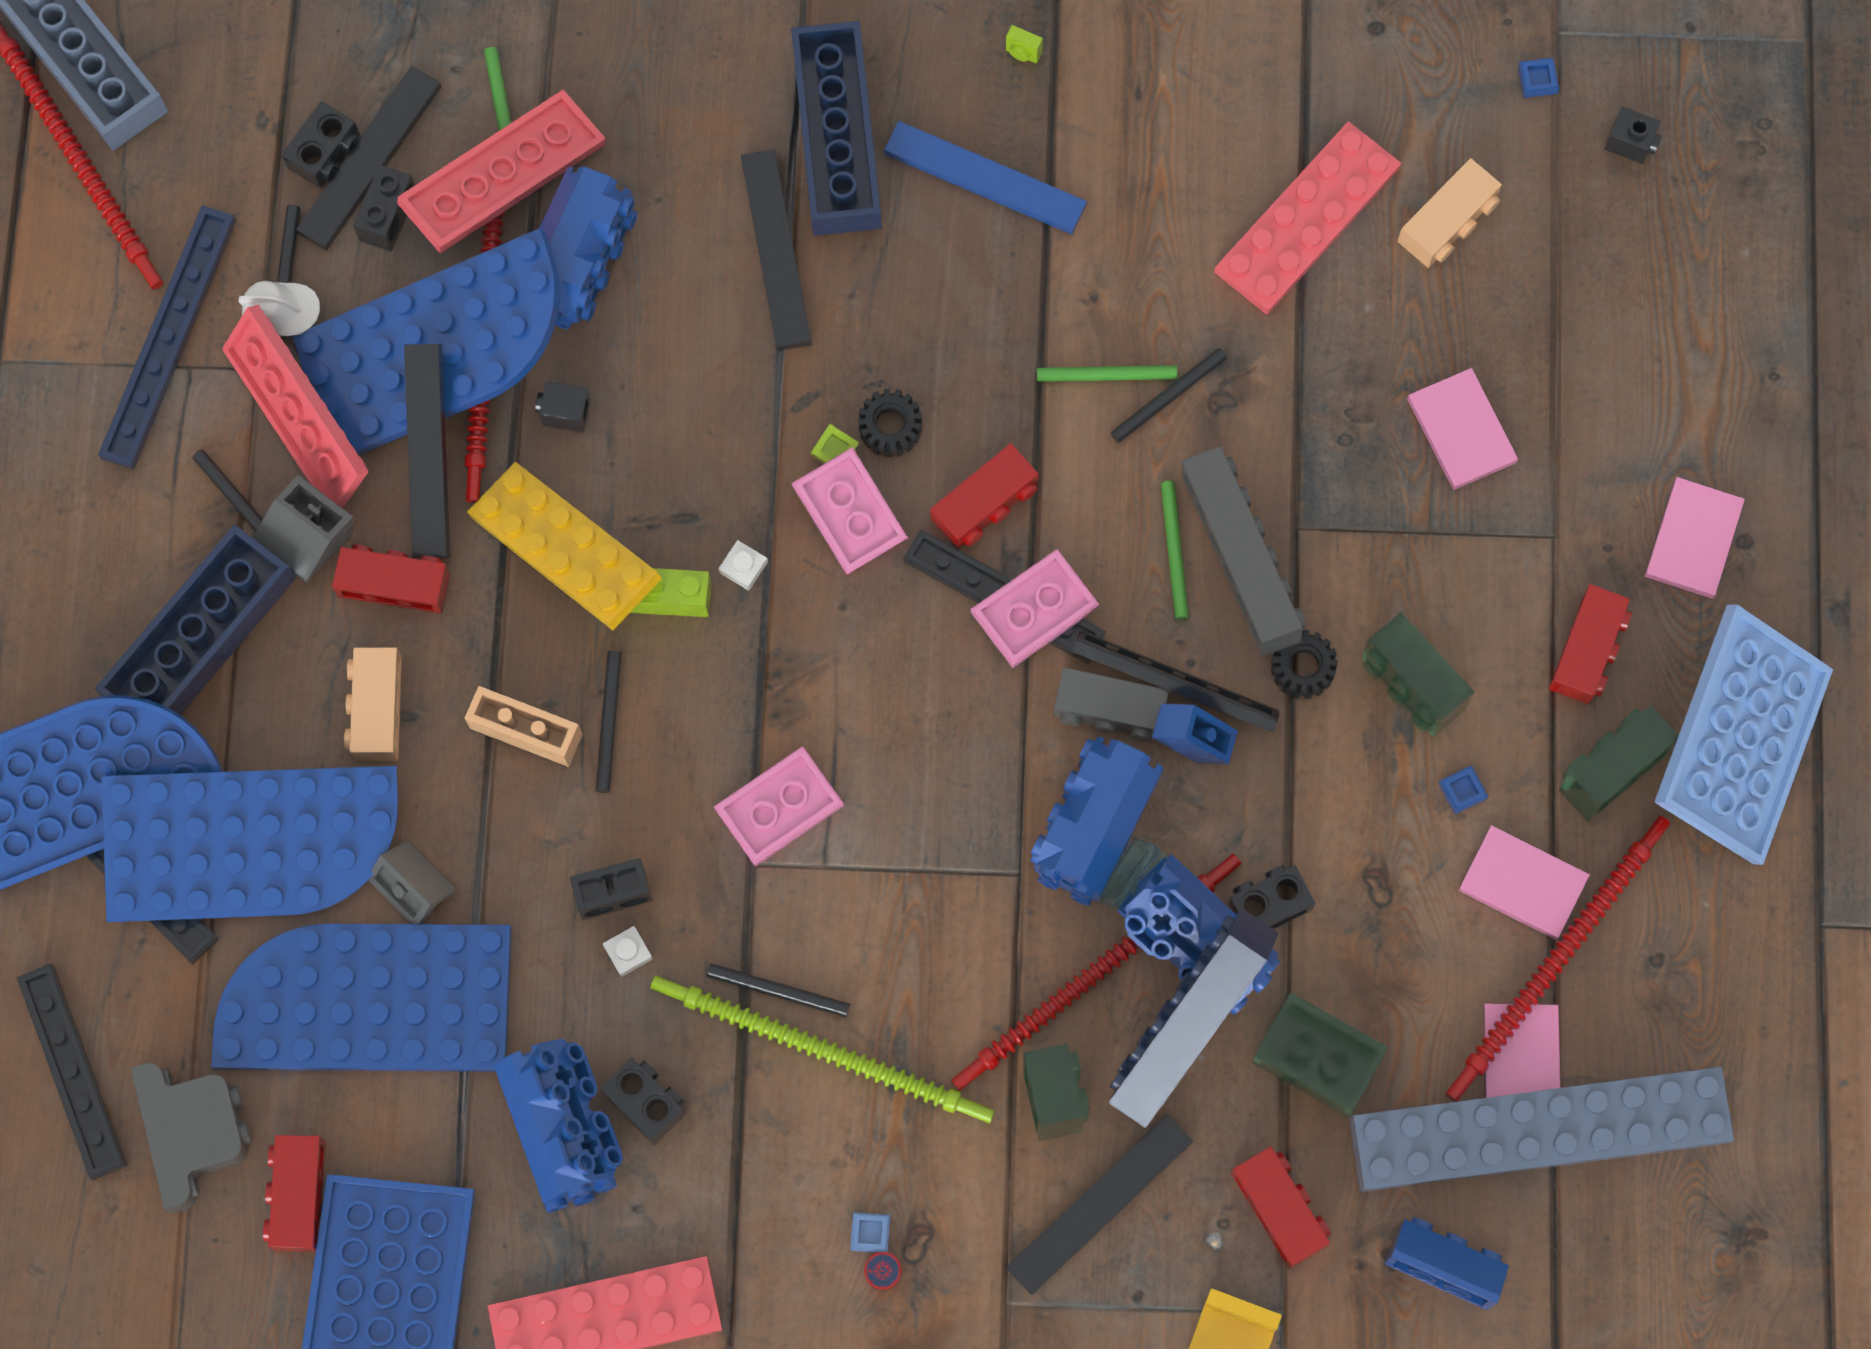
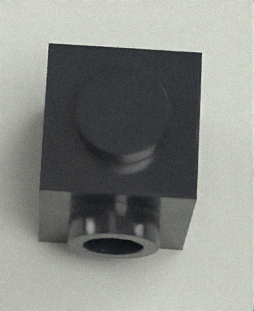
M1622 106L1604 149L1643 164L1647 154L1655 155L1662 135L1656 132L1661 121Z
M546 381L544 393L538 392L535 404V412L539 413L543 426L584 432L591 402L588 388Z

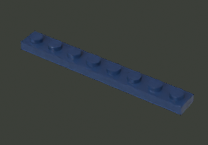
M201 206L98 456L102 460L134 470L237 221L234 215L207 206Z

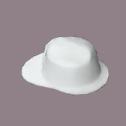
M261 281L250 286L244 296H239V303L242 305V315L247 307L259 304L279 336H295L306 332L315 324L320 313V301L316 293L308 286L302 284Z

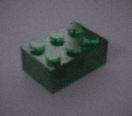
M1401 612L1368 639L1362 655L1364 660L1363 667L1371 677L1376 680L1380 678L1388 687L1387 693L1399 706L1404 704L1413 714L1411 719L1421 731H1429L1434 737L1466 710L1474 691Z
M1651 705L1643 712L1638 708L1632 711L1621 722L1622 725L1616 729V735L1611 731L1606 733L1595 743V747L1589 752L1590 757L1587 758L1583 753L1567 767L1568 770L1562 775L1565 781L1559 791L1587 822L1667 756L1675 746L1679 735Z
M1290 992L1255 1054L1252 1063L1349 1117L1388 1047Z
M1068 1043L1024 1052L1022 1071L1038 1141L1082 1132L1083 1122L1088 1121L1087 1116H1089L1088 1110L1090 1108L1085 1088L1078 1089L1077 1086L1079 1085L1081 1074L1077 1052L1070 1053Z

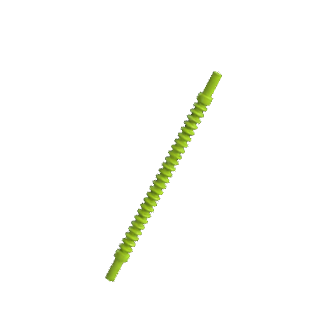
M655 975L651 983L650 989L683 1001V1005L689 1009L695 1010L698 1007L702 1014L709 1011L710 1017L713 1018L715 1015H719L720 1021H724L725 1018L729 1019L730 1025H733L735 1022L739 1023L740 1029L747 1026L750 1033L757 1030L760 1037L763 1034H767L768 1040L771 1041L773 1038H777L778 1044L786 1042L788 1048L794 1045L797 1047L798 1052L804 1049L807 1051L808 1056H811L812 1053L816 1054L818 1060L825 1057L828 1064L831 1061H835L838 1068L844 1065L846 1066V1071L854 1069L856 1070V1075L864 1073L866 1079L872 1076L875 1078L876 1083L882 1080L885 1082L884 1085L886 1087L890 1084L894 1085L895 1091L902 1088L905 1095L912 1092L915 1099L922 1096L924 1097V1102L932 1100L934 1101V1106L941 1104L943 1105V1110L954 1113L957 1110L989 1124L994 1116V1109L961 1097L960 1091L952 1088L946 1091L944 1090V1085H941L939 1088L935 1087L934 1081L927 1084L924 1077L917 1080L914 1073L907 1076L904 1069L897 1072L894 1065L891 1068H887L884 1061L881 1064H877L876 1058H872L871 1061L867 1060L866 1054H862L861 1057L857 1056L856 1050H853L851 1053L847 1052L846 1046L839 1049L836 1042L829 1045L826 1038L823 1041H819L816 1034L813 1037H809L808 1031H804L803 1034L799 1033L798 1027H794L793 1030L789 1029L788 1023H785L783 1026L779 1025L778 1019L771 1022L768 1015L761 1018L758 1011L755 1014H751L750 1008L741 1010L740 1004H736L734 1007L731 1005L730 1000L724 1003L721 1001L720 996L714 999L710 992L706 995L702 994L703 990L693 985L687 988Z

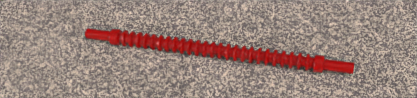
M0 22V55L6 59L5 63L11 66L10 71L15 73V79L20 81V87L25 89V95L30 96L29 101L35 104L34 109L39 112V117L44 119V125L49 127L48 132L54 134V141L59 142V149L63 150L64 157L68 158L67 162L73 165L72 170L78 173L77 178L83 181L82 186L88 188L87 194L93 196L92 202L97 204V210L103 211L101 214L102 218L107 219L106 224L112 227V234L117 235V242H122L121 248L126 250L125 255L130 263L137 265L152 290L160 288L164 282L147 257L149 255L148 249L144 243H139L140 237L135 235L136 230L130 227L131 222L125 220L126 214L120 212L121 206L115 204L116 198L111 196V190L105 189L107 184L101 181L102 176L96 173L97 168L91 165L92 160L86 158L87 152L82 150V144L77 142V136L72 135L73 130L67 127L68 122L63 119V114L57 112L58 106L53 104L54 99L48 96L49 91L43 89V82L39 81L38 74L34 73L35 69L29 66L30 61L25 58V53L20 51L21 47L17 40L10 38Z
M505 212L484 225L486 228H483L481 232L485 237L481 239V243L485 246L481 247V253L502 244V240L498 237L503 235V231L499 228L504 225L500 219L504 217ZM490 400L468 409L472 416L467 418L468 422L471 423L467 427V431L471 434L466 437V441L470 444L465 447L469 453L464 456V466L467 468L465 502L475 504L480 499L481 472L486 467V456L483 453L487 451V448L483 444L488 441L484 434L488 433V428L485 425L489 423V419L485 415L490 413V410L486 407L491 403Z
M1658 816L1639 842L1634 841L1628 848L1629 855H1623V863L1616 864L1617 871L1612 870L1610 872L1611 879L1606 878L1604 880L1606 886H1599V894L1592 895L1593 902L1586 903L1587 910L1580 911L1581 918L1574 919L1575 926H1568L1569 934H1562L1563 941H1557L1555 944L1557 949H1551L1549 952L1551 957L1543 959L1545 965L1537 967L1539 973H1532L1531 978L1533 981L1525 982L1526 989H1520V997H1514L1512 1000L1514 1005L1506 1007L1508 1013L1500 1015L1502 1021H1495L1494 1026L1496 1029H1489V1038L1483 1037V1045H1477L1475 1048L1477 1053H1471L1465 1060L1466 1067L1445 1093L1448 1099L1458 1102L1478 1075L1483 1076L1489 1068L1488 1062H1494L1495 1060L1493 1054H1500V1045H1507L1506 1037H1513L1512 1030L1520 1028L1518 1022L1526 1020L1524 1014L1532 1012L1530 1006L1538 1004L1537 997H1544L1543 989H1550L1549 981H1556L1557 977L1555 974H1560L1563 971L1561 966L1569 964L1567 958L1575 956L1573 950L1581 948L1579 942H1586V933H1593L1592 926L1599 925L1598 918H1604V910H1610L1612 907L1610 902H1617L1616 894H1623L1622 886H1629L1628 879H1634L1636 876L1634 871H1640L1642 868L1641 864H1645L1652 856L1650 850L1670 826L1669 820L1663 816Z
M1231 854L1208 874H1200L1197 878L1209 890L1215 892L1214 886L1236 870L1242 863L1235 854ZM1123 936L1121 944L1114 943L1112 951L1109 949L1105 951V957L1098 956L1096 964L1093 962L1089 963V970L1082 969L1080 977L1074 975L1073 983L1066 982V988L1064 990L1058 988V994L1055 997L1049 995L1050 1001L1048 1003L1042 1001L1039 1010L1033 1008V1015L1029 1016L1026 1014L1024 1022L1017 1021L1015 1029L1008 1028V1035L1001 1034L999 1042L994 1040L992 1041L993 1046L991 1048L985 1047L978 1052L979 1058L950 1080L955 1088L961 1091L987 1069L990 1071L995 1069L1000 1064L999 1059L1008 1058L1007 1052L1011 1051L1014 1053L1016 1051L1015 1046H1023L1025 1038L1031 1040L1032 1032L1039 1033L1041 1025L1047 1027L1048 1019L1055 1020L1057 1012L1063 1014L1066 1005L1072 1007L1073 999L1079 1001L1082 992L1085 994L1089 993L1088 987L1092 986L1095 988L1097 980L1104 981L1106 973L1113 974L1112 968L1115 966L1120 968L1122 960L1129 961L1128 955L1131 953L1136 955V949L1139 946L1130 937L1126 938Z

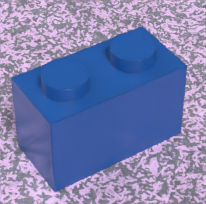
M1161 704L1152 738L1195 763L1229 764L1238 730L1195 705Z

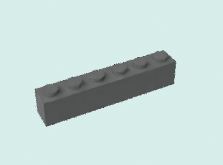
M1221 446L1182 460L1181 476L1261 657L1302 642V630L1306 627L1303 613L1299 607L1293 608L1289 597H1292L1289 582L1285 576L1280 578L1275 568L1279 566L1275 551L1272 546L1266 548L1262 539L1265 536L1262 522L1258 516L1253 517L1249 510L1251 500L1245 486L1239 487L1235 479L1238 476L1234 460L1231 456L1226 458Z

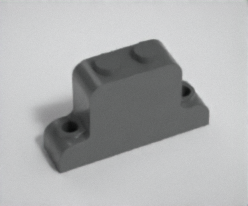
M144 1063L131 1067L164 1210L174 1214L190 1209L195 1204L197 1196L200 1195L197 1177L238 1165L247 1157V1143L252 1142V1136L247 1121H241L238 1108L243 1107V1099L238 1086L232 1087L229 1082L215 1074L174 1085L169 1068L162 1070L153 1063Z

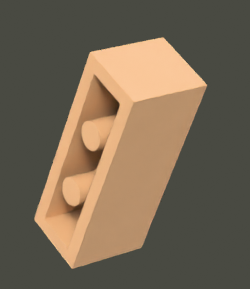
M1470 158L1403 226L1397 242L1428 269L1436 260L1442 263L1453 251L1454 246L1452 244L1459 237L1465 239L1477 226L1475 220L1482 213L1489 215L1499 204L1501 199L1498 198L1502 184Z
M354 648L353 659H348L347 677L349 681L352 680V694L346 695V714L351 715V728L345 729L344 745L346 750H350V754L355 761H398L402 656L397 648Z
M478 686L464 718L472 730L567 767L570 766L583 735L577 723Z

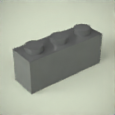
M1063 667L1053 717L1060 718L1059 722L1068 726L1078 727L1081 723L1095 726L1094 729L1101 733L1115 734L1116 731L1130 733L1132 739L1149 742L1153 736L1161 704H1166L1169 690Z

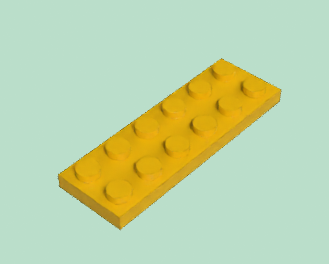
M514 462L467 511L475 522L611 630H614L662 579L656 570L517 462Z

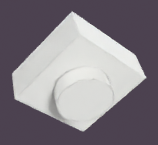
M737 540L718 570L720 574L749 591L768 563V559Z
M635 926L603 943L605 950L621 977L653 960Z

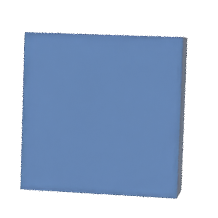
M853 1212L850 1250L872 1253L888 1252L891 1216Z

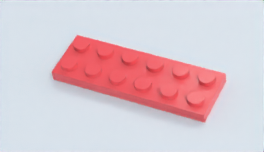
M563 89L398 196L397 204L441 254L564 173L568 167H573L605 146L606 138Z
M1348 121L1217 264L1214 273L1268 315L1396 174L1402 163Z
M259 304L247 307L222 350L309 483L343 509L369 471Z
M707 1256L487 1305L496 1349H645L723 1331Z

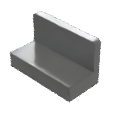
M405 841L381 854L371 869L373 875L368 880L411 924H424L435 906L452 896L456 890L409 841Z

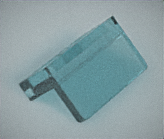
M1132 837L1099 902L1118 910L1129 892L1134 894L1138 887L1137 883L1162 858H1167V856L1156 845Z

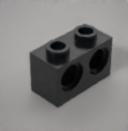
M321 101L281 156L288 169L321 189L326 181H331L340 167L339 163L355 147L360 139V133L355 121ZM333 129L341 130L335 137L326 136ZM313 156L321 157L315 164L306 163Z
M379 164L353 224L359 241L392 252L407 217V214L397 204V197L415 186L411 175Z
M641 858L570 877L577 909L582 920L653 901Z
M1280 865L1265 874L1266 879L1255 885L1252 881H1247L1232 890L1234 895L1230 896L1228 902L1230 909L1235 914L1241 908L1244 909V904L1247 901L1254 900L1259 902L1263 907V913L1254 917L1272 929H1276L1311 912L1316 904L1296 865L1288 869L1284 865ZM1280 885H1289L1294 889L1296 897L1291 900H1283L1278 896L1276 888Z
M631 1058L600 1090L655 1145L686 1115L680 1107L685 1101L670 1086L665 1091L655 1081L659 1075L645 1060L638 1064ZM637 1077L641 1079L643 1085L637 1094L629 1095L623 1091L624 1083L629 1078ZM657 1103H663L668 1106L667 1116L660 1121H654L649 1118L650 1108Z

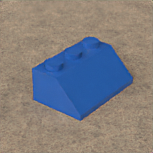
M1415 1217L1411 1221L1404 1219L1400 1224L1384 1262L1385 1265L1485 1310H1489L1498 1303L1509 1265L1501 1262L1503 1257L1500 1254L1482 1248L1480 1252L1467 1247L1468 1241L1452 1233H1447L1446 1237L1432 1231L1433 1225Z

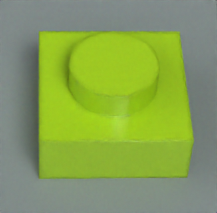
M1012 25L1006 35V51L1017 60L1023 62L1029 60L1037 64L1043 53V38Z
M829 424L810 455L825 464L852 447L855 450L859 442Z

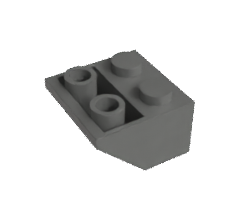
M297 475L274 499L253 539L286 563L296 576L305 583H308L353 535V516Z

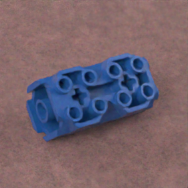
M574 167L567 168L540 226V229L546 233L558 273L560 302L555 325L562 329H570L572 323H579L582 319L588 322L592 319L596 309V302L594 300L599 290L604 291L609 282L610 272L605 270L607 261L609 259L617 261L620 258L624 248V241L622 239L627 230L631 231L638 217V211L633 210L635 198H633L632 192L624 187L623 191L620 192L615 188L618 181L611 176L587 167H579L576 173Z
M1097 737L1095 741L1087 739L1079 756L1080 762L1078 767H1080L1078 773L1072 770L1064 785L1062 798L1066 801L1063 805L1055 803L1047 820L1048 826L1046 830L1049 832L1046 837L1041 834L1039 835L1032 849L1030 861L1034 863V871L1039 874L1037 881L1052 890H1057L1060 887L1071 892L1070 898L1086 906H1090L1092 900L1100 901L1163 773V767L1158 763L1155 769L1148 765L1151 758L1147 754L1118 740L1111 739L1109 745H1104L1105 738Z
M1170 854L1167 858H1162L1137 883L1138 887L1134 894L1129 892L1117 912L1125 918L1127 935L1149 956H1155L1157 959L1163 960L1169 959L1179 969V979L1181 981L1187 971H1192L1197 963L1195 962L1206 944L1212 943L1217 935L1216 931L1226 916L1229 915L1234 918L1236 914L1180 861ZM1274 949L1271 950L1267 962L1230 1011L1233 1015L1248 1001L1246 996L1253 989L1259 993L1271 981L1272 976L1270 973L1280 963V960L1277 958L1279 954Z
M564 1039L538 1043L531 1046L532 1051L522 1054L520 1050L494 1064L540 1196L548 1213L568 1206V1202L573 1201L575 1207L584 1205L596 1199L594 1192L600 1194L616 1188L617 1183L614 1173L623 1160L622 1151L608 1116L602 1111L594 1112L589 1108L591 1098L597 1093V1085L584 1049L576 1042L568 1043Z

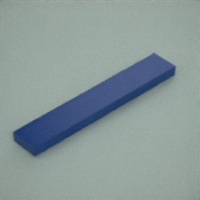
M898 121L884 149V155L1071 235H1073L1087 206L1086 200Z

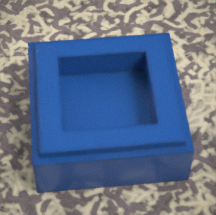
M1554 58L1519 62L1518 70L1523 98L1558 94L1559 85Z
M1472 765L1440 780L1438 783L1455 815L1487 800L1489 797Z

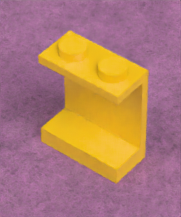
M1211 1288L1189 1349H1269L1282 1315Z

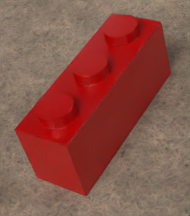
M1010 443L930 509V520L956 549L959 550L965 544L968 547L972 546L983 536L984 532L982 530L992 522L995 525L1000 523L1011 512L1009 508L1020 500L1023 503L1035 494L1038 489L1036 486L1038 485L1039 474Z
M352 545V548H340L332 588L339 598L442 614L450 572L441 559L433 556H422L420 560L407 558L408 555L400 551L388 550L386 554L373 552V549L367 546Z
M1589 584L1575 616L1549 685V690L1588 705L1594 695L1601 697L1608 680V676L1602 675L1606 663L1613 665L1620 648V644L1615 643L1618 631H1626L1632 616V612L1627 611L1630 602L1629 598Z
M275 1135V1144L269 1146L268 1166L273 1167L272 1182H267L265 1200L266 1204H271L270 1219H265L263 1225V1240L268 1242V1248L274 1251L316 1252L322 1211L326 1141L320 1136Z
M1270 1146L1233 1168L1231 1175L1288 1269H1291L1326 1248L1330 1244L1327 1237L1331 1235V1232L1320 1215L1314 1217L1307 1206L1311 1203V1199L1300 1183L1295 1186L1288 1175V1172L1292 1169L1286 1157L1281 1151L1275 1153Z

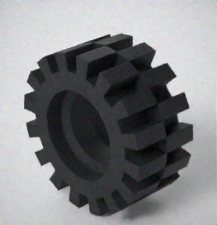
M890 388L884 389V394L879 395L878 391L872 393V399L867 398L863 402L864 407L860 408L859 431L861 439H864L865 446L868 449L872 447L873 453L877 455L880 452H884L885 457H891V453H896L898 457L903 455V450L907 449L909 452L913 449V443H918L920 433H922V416L918 403H913L911 395L907 393L906 396H903L902 390L896 389L895 393H890ZM888 411L900 414L904 420L903 428L898 433L892 435L881 432L876 424L881 414Z
M1303 630L1302 642L1276 651L1273 654L1271 674L1275 676L1274 682L1277 687L1279 685L1283 687L1282 692L1286 695L1288 692L1293 693L1292 698L1299 699V696H1305V699H1311L1314 694L1319 696L1325 688H1329L1334 679L1338 660L1335 659L1337 653L1335 648H1330L1331 642L1327 638L1322 640L1320 638L1321 634L1315 632V635L1309 634L1310 630ZM1297 653H1309L1317 660L1318 670L1309 677L1298 676L1291 669V658Z

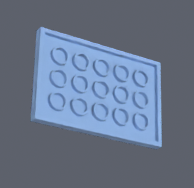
M1727 605L1657 793L1655 803L1750 863L1763 865L1833 669L1739 605Z

